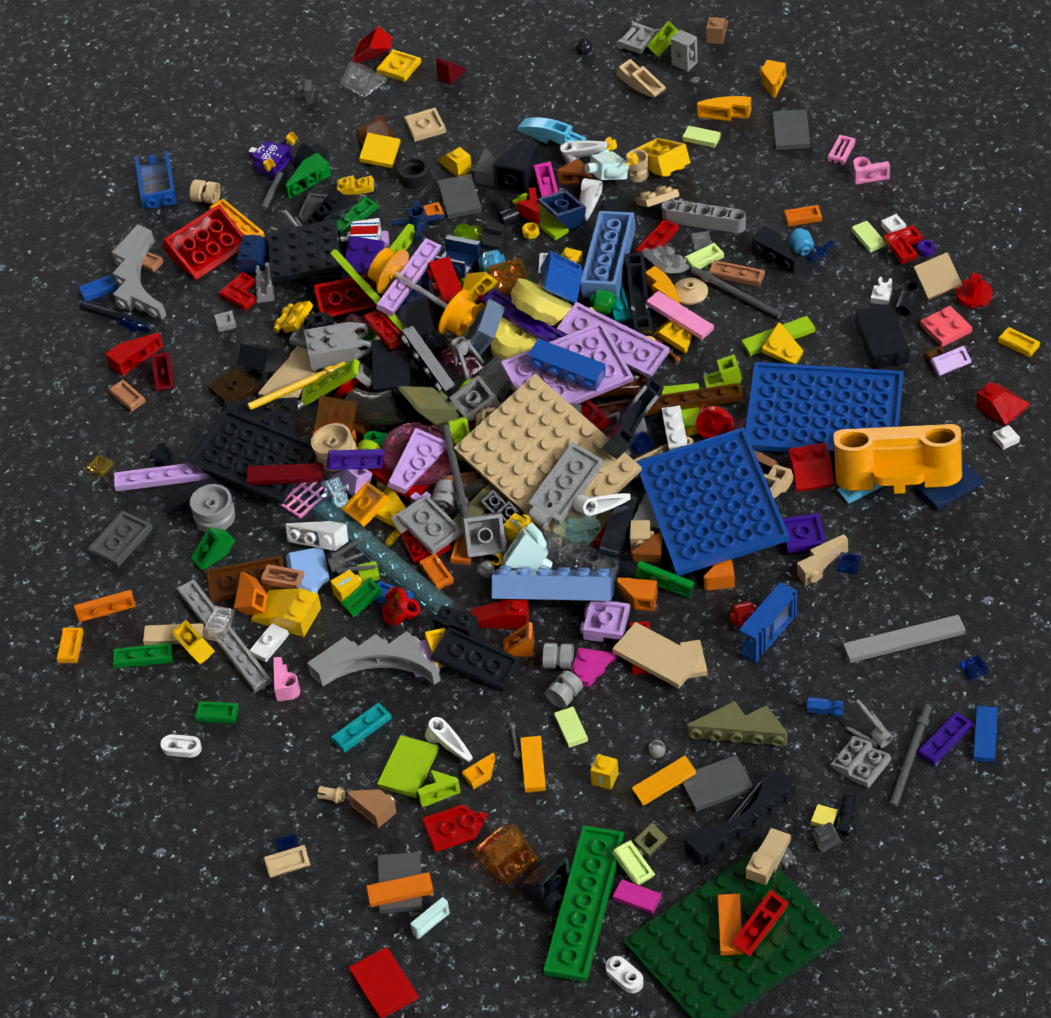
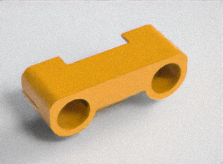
M958 425L842 429L834 433L836 482L843 489L853 491L874 490L875 483L879 486H894V494L905 493V485L920 484L924 480L925 487H945L956 484L962 478L961 428Z

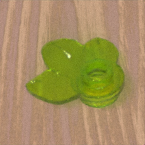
M459 224L454 230V235L480 241L483 227L477 225L469 227L467 224Z

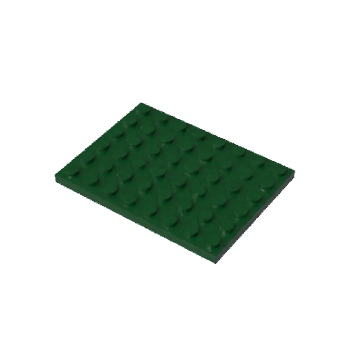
M759 848L623 939V945L688 1018L732 1017L842 939V933L778 867L775 873H772L767 885L746 878V867L753 853L757 852ZM770 890L788 902L785 912L750 957L744 952L743 955H721L718 895L740 894L741 928L744 927Z

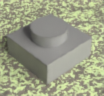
M232 311L214 315L219 332L236 328Z

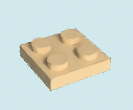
M660 186L654 192L646 191L640 193V197L635 198L637 205L650 207L678 197L679 192L678 189Z

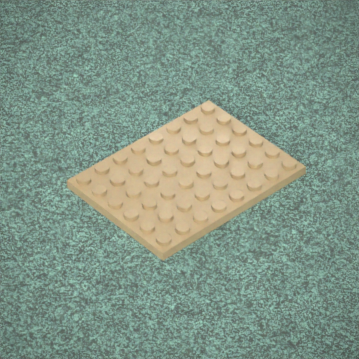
M534 374L454 447L456 453L526 515L531 510L528 508V502L572 442L600 457L605 462L582 495L591 498L600 495L617 494L642 471V467L625 452L617 460L609 455L602 448L608 437L537 374ZM573 507L560 526L552 518L545 529L540 526L538 527L557 545L561 546L592 516L578 512Z

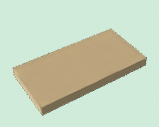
M297 346L286 362L260 390L258 396L259 398L318 373L322 369L312 370L308 349ZM304 386L280 398H299L303 393V388L307 386Z
M637 622L612 648L614 654L677 688L683 685L702 662V657Z

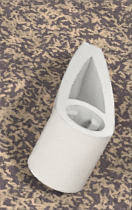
M568 141L561 145L560 150L565 162L569 164L576 159L599 153L607 147V142Z
M586 178L582 181L579 201L586 206L585 221L589 219L601 195L602 181Z
M607 494L591 498L579 495L575 498L573 506L576 511L592 516L630 500V494Z
M434 717L429 721L425 732V738L428 742L433 744L440 743L448 751L467 762L472 760L473 757L464 743L445 720Z

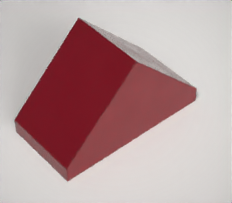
M440 58L435 60L438 79L449 84L453 83L466 70V68Z
M170 353L152 354L151 359L156 391L174 388V369Z

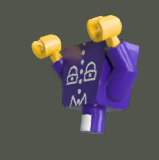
M289 133L283 142H264L259 149L250 148L249 156L253 158L254 168L260 175L266 174L275 178L276 173L281 172L292 160L290 146H293L295 140L298 139L295 133Z

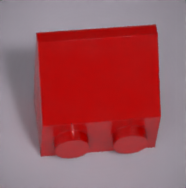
M826 443L788 449V465L792 470L797 492L834 486L831 458Z

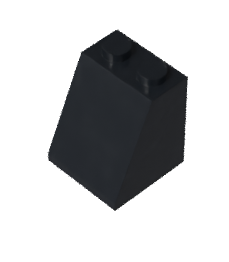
M522 140L493 162L495 190L521 195L524 193L529 194V188L532 187L535 181L534 165L540 164L539 143Z
M426 296L402 305L397 309L395 314L408 328L413 325L433 354L448 348L445 334H441L438 331L441 315Z

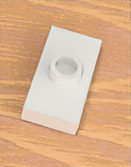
M272 623L249 651L254 657L267 662L288 637V630Z

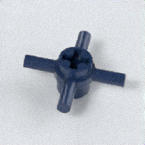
M414 200L413 206L408 209L407 218L391 219L392 226L414 225L415 239L421 240L422 231L427 228L428 222L444 221L443 214L427 215L424 207L420 206V201Z

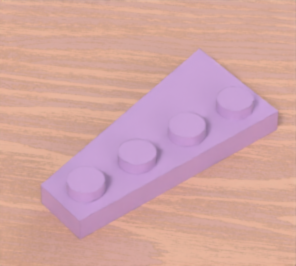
M415 428L387 486L405 494L447 450L445 441Z

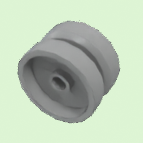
M217 484L205 485L197 489L190 498L194 522L203 532H206L209 527L227 529L232 525L235 519V509L231 494L224 486Z

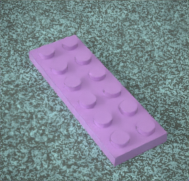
M578 302L573 305L557 327L558 331L568 335L602 321L628 368L646 377L653 376L670 352L669 347Z

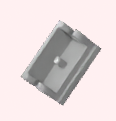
M270 262L265 263V271H260L258 265L255 268L257 303L275 301L274 284L270 277Z

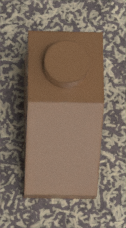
M709 17L706 27L707 43L723 44L728 26L727 19Z
M380 789L355 790L348 793L350 805L377 828L381 827L397 813L394 798L390 794H385Z

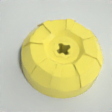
M518 278L511 291V300L517 309L550 326H558L572 308V305L562 300L560 296L556 294L550 295L542 286L522 278Z
M503 317L499 323L495 338L490 343L491 352L494 358L501 363L503 360L531 350L537 339Z

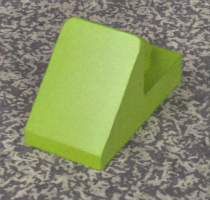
M667 21L647 47L660 57L665 49L671 45L670 40L672 36L678 33L679 30L670 21Z
M431 770L433 784L417 789L422 808L461 793L458 778Z

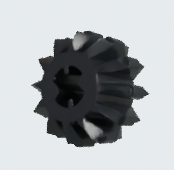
M320 310L318 313L312 311V315H307L306 320H304L305 330L334 325L333 317L327 311L323 313Z

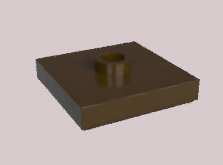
M237 367L208 386L209 391L222 402L245 400L260 390L259 385Z

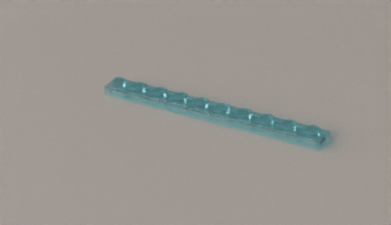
M325 499L313 508L314 514L323 521L346 524L348 542L352 543L362 538V541L354 547L372 562L376 561L379 568L407 591L412 592L414 597L432 612L437 614L442 605L451 608L454 606L453 601L330 499Z

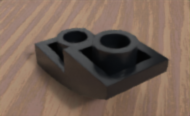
M494 490L489 492L478 503L488 513H502L503 524L514 513L522 515L510 501L506 503Z

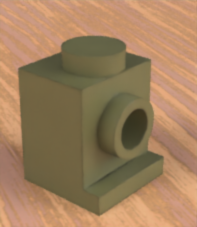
M651 823L634 840L633 844L642 857L645 856L649 859L666 843L667 837ZM649 841L652 846L648 848L644 843Z

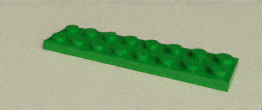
M583 825L546 959L544 975L587 982L618 861L612 852L617 847L623 845L624 832Z

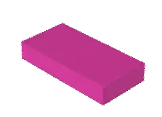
M621 880L613 895L614 901L652 915L661 899L660 893L625 880Z

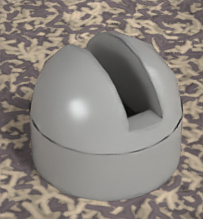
M661 740L651 741L649 744V754L654 758L662 757L665 754L664 743Z

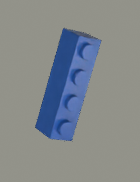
M539 338L528 355L529 366L533 369L542 370L551 376L563 378L569 383H576L588 390L597 391L606 375V365L604 363Z

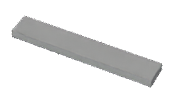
M959 615L843 643V648L849 662L852 663L964 635L966 630Z

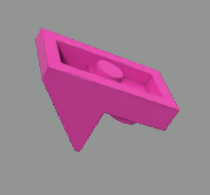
M551 162L534 165L536 186L539 187L541 198L557 193L558 189Z

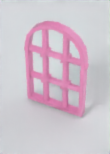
M323 480V482H320L323 485L317 491H313L312 487L317 482H313L308 487L305 486L307 483H300L287 497V499L292 497L293 500L287 505H279L300 519L324 499L328 492L327 484ZM301 487L304 488V491H302L297 497L293 495ZM325 488V492L319 495V492ZM307 491L311 492V496L305 501L300 499ZM314 496L318 497L316 501H314L311 505H308L309 500H311ZM296 500L300 502L296 509L292 510L289 508ZM305 505L307 508L298 514L297 511Z

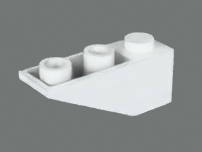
M323 521L286 524L287 540L291 543L336 551L348 542L347 525L344 523Z

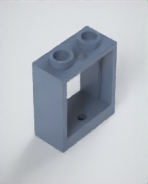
M491 299L479 311L467 337L480 356L495 338L505 309L504 306ZM468 347V352L473 354V352Z

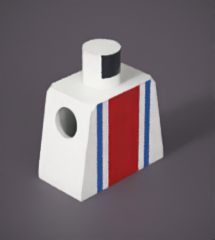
M375 218L352 222L350 232H341V242H349L350 236L380 240V219Z

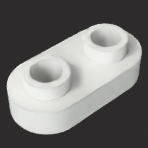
M171 734L161 740L162 751L168 756L191 758L199 755L202 750L200 740L195 736Z
M620 956L608 959L606 962V973L623 990L628 993H637L643 988L642 974Z

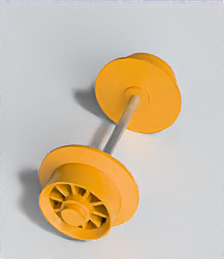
M385 248L380 251L374 258L368 271V278L377 283L376 290L379 294H385L394 280L398 278L445 309L439 321V333L446 334L451 331L457 336H462L465 331L471 328L477 318L479 306L470 301V292L468 290L460 291L449 304H446L400 274L408 263L409 254L406 250H400L396 253L389 248Z

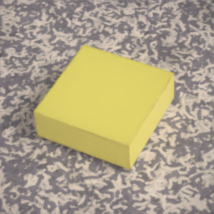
M818 804L812 817L811 825L818 827L822 824L824 826L828 822L834 825L838 810Z

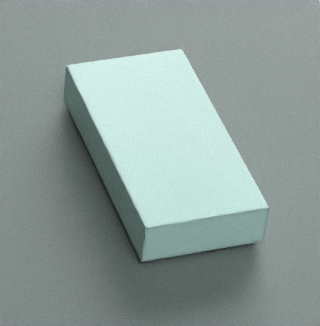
M442 897L410 923L414 937L419 939L450 914L446 899Z

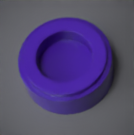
M922 240L918 242L917 253L920 256L928 257L934 254L935 244L932 241Z

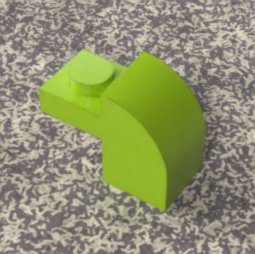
M735 355L717 360L719 370L703 376L706 388L740 383L742 380Z
M466 416L448 421L455 447L470 433ZM456 453L458 461L464 460L458 453Z

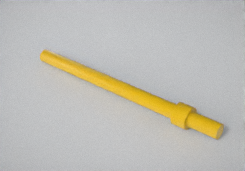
M343 361L334 366L324 367L318 373L248 403V409L253 410L307 386L346 363Z

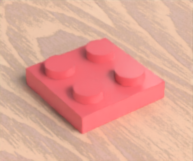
M951 306L920 320V326L941 347L972 332V327Z

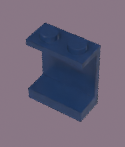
M447 235L445 238L446 251L441 257L436 256L434 260L449 256L457 277L465 278L466 274L470 272L479 257H481L480 241Z

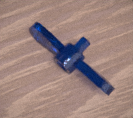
M829 241L823 247L816 246L815 249L817 251L812 253L809 259L814 262L821 255H825L827 250L833 246L834 241Z
M121 319L120 325L130 328L131 332L137 329L143 332L150 331L149 327L140 325L137 321L131 322L127 319Z

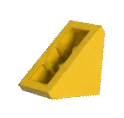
M487 272L467 273L462 290H468L470 292V301L476 303L478 296H484L498 281Z

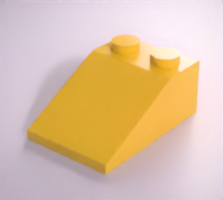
M656 138L635 148L643 150L648 154L649 170L661 177H667L671 175V172L685 168V165L691 163L686 144Z
M301 588L268 590L265 612L254 614L251 621L265 626H270L273 623L288 630L291 634L304 637L321 609L318 593Z

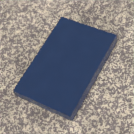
M962 460V478L956 484L945 487H925L924 480L920 484L913 485V488L938 511L983 485V479Z

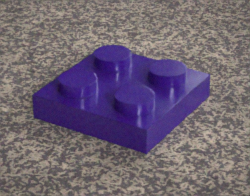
M350 236L345 259L359 274H367L374 258L384 249L385 242Z
M819 513L783 518L790 537V541L785 542L787 553L807 551L826 543Z

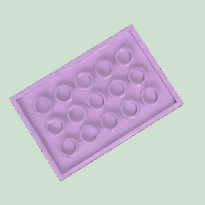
M602 321L549 342L606 365V375L597 391L585 389L576 383H569L563 378L554 377L542 370L533 369L529 366L528 360L531 350L501 361V366L515 391L534 374H537L568 403L574 404L581 403L634 381L633 375Z

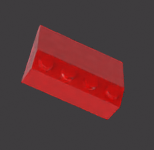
M219 204L165 238L162 248L174 263L196 281L238 254L244 234Z

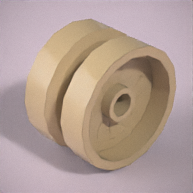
M340 423L327 424L314 433L311 439V446L318 462L323 463L324 469L327 471H340L327 469L328 450L358 449L349 428Z

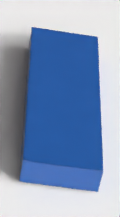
M977 706L973 761L995 762L998 707Z

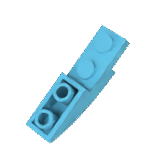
M525 118L517 127L518 131L546 144L549 140L562 145L568 141H586L587 139L572 132L573 126L548 118Z

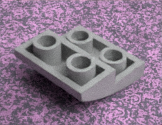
M658 245L656 249L652 248V250L644 248L642 251L644 257L665 273H680L689 270L691 267L686 263L684 257L674 254L675 250L667 245L665 247Z
M853 736L831 763V766L850 780L869 788L891 761V757L888 753L872 748L870 741Z

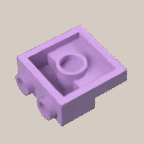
M591 600L589 606L585 608V622H582L580 627V633L583 634L584 640L603 642L604 637L620 640L626 628L630 604Z

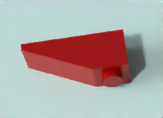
M157 332L118 344L105 354L109 367L121 376H124L163 347L161 336Z
M506 599L471 609L470 614L478 616L479 628L518 630L529 622L530 616L528 600Z
M770 890L732 944L750 957L785 912L788 902Z

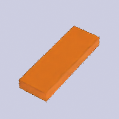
M131 590L74 605L79 622L136 607Z
M429 872L367 885L371 907L434 894Z
M740 894L718 895L721 955H743V952L732 944L742 929Z

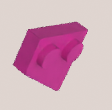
M578 648L571 672L581 680L583 686L590 687L595 682V679L605 672V667L610 662L614 663L616 661V654Z

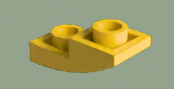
M353 175L343 177L337 180V189L344 195L370 193L374 191V179L372 175L355 180Z

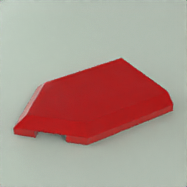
M458 805L422 818V822L436 853L475 839L488 814L470 810L469 807L464 805Z

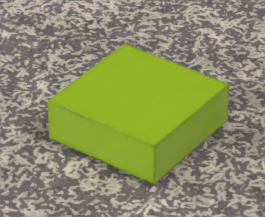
M374 561V562H369V563L360 564V565H357V566H366V565H376V566H377V563H376V561ZM378 567L358 571L363 583L370 577L373 581L380 580Z

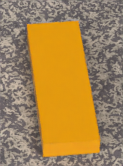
M541 736L521 738L525 793L546 791Z
M683 756L638 783L632 789L644 806L697 773L687 757Z

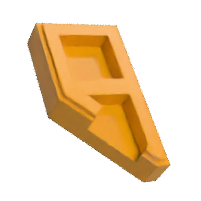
M495 754L488 755L462 771V776L473 789L491 779Z

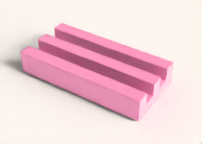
M839 135L828 155V161L834 160V163L839 161L841 165H844L855 145L856 139ZM842 140H845V141L843 142V144L841 145L840 150H839V152H838V154H837V156H836L835 153H836L838 147L840 146Z

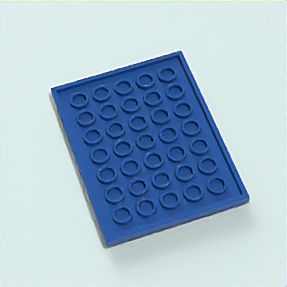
M755 362L745 428L753 450L788 452V449L826 443L829 454L835 456L834 433L838 430L899 427L904 371Z
M744 427L636 461L642 467L639 475L678 576L790 541L788 531Z

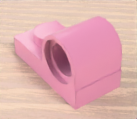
M866 157L855 158L853 161L855 184L890 179L889 162L871 164Z
M282 657L274 658V690L277 701L292 700L300 694L298 678L294 673L288 672L287 664L283 665Z

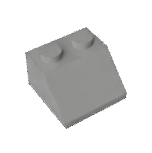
M479 375L449 397L464 417L466 416L467 421H475L476 414L480 412V409H486L487 406L492 408L494 405L498 408L501 405Z
M495 512L461 517L468 557L507 552L502 513Z

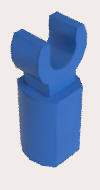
M808 698L807 712L825 715L831 713L835 716H842L843 701L835 700L831 702L829 699Z

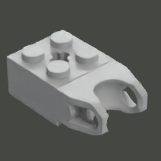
M346 322L304 330L312 370L323 369L329 365L334 366L343 361L347 363V361L355 358L359 359L372 352L371 342L360 340L369 334L367 324ZM359 328L365 329L361 333L355 332ZM361 346H367V347H368L366 350H359V349H358V348L361 347Z

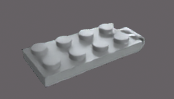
M572 442L528 502V508L531 509L528 516H530L531 522L545 529L553 518L560 526L574 507L573 502L575 498L584 493L605 464L604 460Z

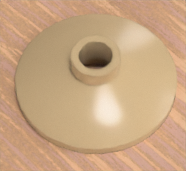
M685 278L674 285L679 301L682 304L693 305L700 303L708 295L707 285L702 280L696 278Z

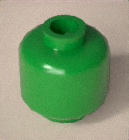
M598 289L595 294H591L590 305H593V309L598 313L610 314L611 311L615 310L617 297H614V293L611 291Z

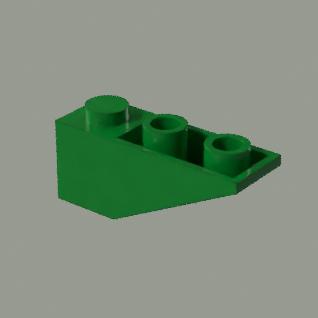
M318 153L303 160L286 184L288 198L294 197L331 176L329 162Z

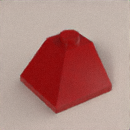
M379 26L375 27L358 42L351 64L355 65L378 57L383 52H388L392 46L391 41L393 37Z
M989 382L977 392L976 408L1004 426L1008 425L1030 406L1029 402L1000 384Z

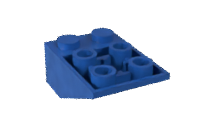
M549 251L540 267L543 288L550 295L556 294L566 302L576 303L583 273L582 266Z

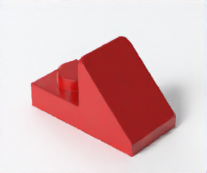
M533 187L529 188V195H526L525 201L517 202V209L520 216L540 224L536 188Z

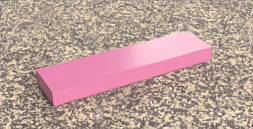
M659 291L646 301L648 307L701 340L714 330L713 324Z

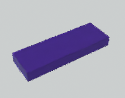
M384 449L328 450L326 467L328 470L383 468L385 451Z
M955 712L918 750V756L935 766L972 728L973 722Z

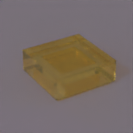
M98 454L87 468L88 471L104 477L114 466L112 460Z

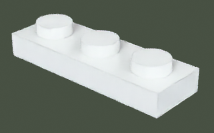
M681 407L662 408L669 451L688 445Z

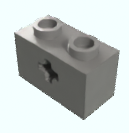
M680 30L670 40L672 65L689 71L698 63L697 37Z

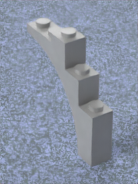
M137 224L112 252L115 263L119 266L113 272L115 283L119 287L113 296L116 305L120 309H126L131 312L136 308L139 311L148 313L151 317L163 320L166 317L163 304L153 299L141 285L140 272L142 262L155 240L151 230Z
M407 631L391 643H388L384 638L381 639L377 634L359 646L354 641L351 642L344 637L307 663L311 676L322 686L351 672L371 668H396L409 671L424 677L434 685L440 681L438 665L434 661L431 662L427 659L420 649V640L416 636L410 635Z

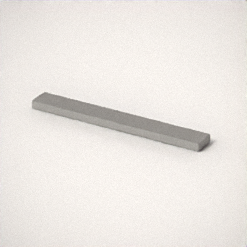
M193 579L178 587L177 591L199 621L204 624L206 630L253 691L257 692L271 684L272 681L269 675Z

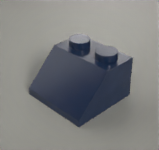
M567 190L537 199V202L569 229L584 225L586 206Z
M243 235L237 257L239 272L247 275H256L255 268L257 265L260 271H265V263L270 262L268 240L260 235Z

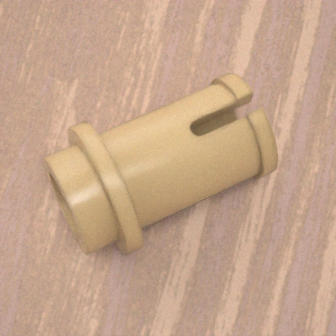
M320 786L318 788V793H321L317 794L318 799L331 800L337 804L344 801L345 790H342L341 787L335 789Z

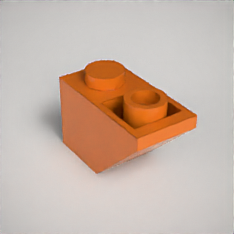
M241 572L234 609L245 615L264 613L267 593L256 578Z
M618 577V593L634 610L655 611L658 594L657 581Z

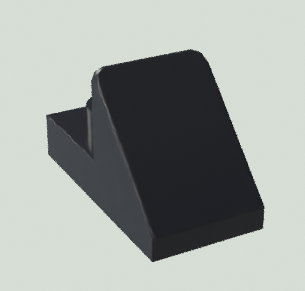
M302 142L292 165L298 168L303 160L315 153L325 158L328 156V150L317 143L310 147Z

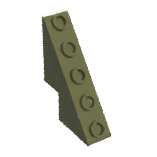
M734 701L687 724L688 737L692 739L723 740L735 743L746 742L757 745H787V732L767 705L745 716Z

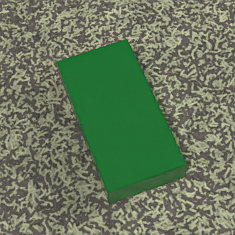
M370 577L346 597L341 604L355 617L381 595L383 591Z
M199 701L195 720L196 722L235 724L239 709L238 703Z

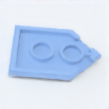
M316 547L291 552L286 555L288 568L304 571L305 576L302 579L301 585L299 584V588L318 593L321 586L330 580L324 548Z

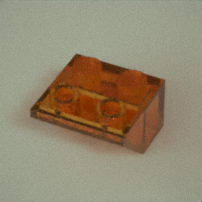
M504 824L474 849L484 866L504 884H509L538 859L516 824Z

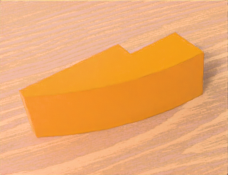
M727 96L707 99L697 103V115L700 118L731 121L732 117L749 119L751 113V97Z
M655 265L645 272L647 286L652 289L653 295L659 291L680 304L675 286L661 269Z

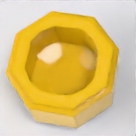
M533 222L526 223L522 227L523 236L527 239L536 238L539 235L538 224Z

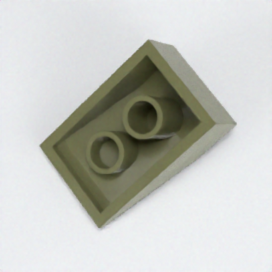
M401 386L399 388L400 392L413 407L440 429H442L443 425H448L449 420L461 417L456 411L458 409L456 405L451 401H447L448 396L442 390L438 392L433 387Z

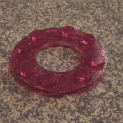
M421 422L401 425L392 430L386 436L382 447L385 451L383 464L391 475L393 474L401 458V451L408 444L415 428L445 441L442 428L435 425H420ZM447 450L414 485L436 483L446 478L452 472Z

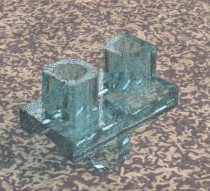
M339 477L330 478L321 483L325 490V493L322 494L324 500L331 498L332 504L338 508L347 505L348 496L343 491L350 489L348 484L342 485Z
M585 515L583 517V525H578L576 518L567 519L566 541L575 539L576 544L583 542L584 547H589V541L594 540L595 534L600 532V521H597L594 515Z

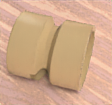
M640 149L631 150L628 153L634 152L638 157V163L629 166L627 178L633 182H642L649 176L648 154Z
M198 179L193 180L190 187L191 201L201 203L204 201L207 204H215L220 198V184L211 181L206 183V181Z

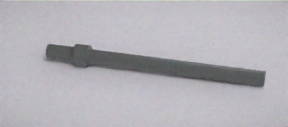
M695 266L691 269V273L699 276L702 281L712 283L778 319L781 317L782 312L714 277L712 273L704 272Z
M443 425L442 430L458 497V509L461 510L462 517L470 516L468 510L469 502L468 498L465 497L449 425Z
M924 704L921 715L917 717L916 729L889 803L891 808H897L923 732L928 727V718L932 706L929 704Z

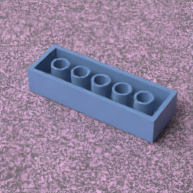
M599 211L581 278L582 298L590 299L591 294H595L598 289L613 292L614 297H617L618 300L626 269L625 254L630 253L636 229L633 212Z
M500 566L492 574V598L611 601L614 595V571H609V568H597V571H590L588 567H579L578 570H570V567H558V570H550V567H539L538 570H531L529 566H520L519 569H511V566Z

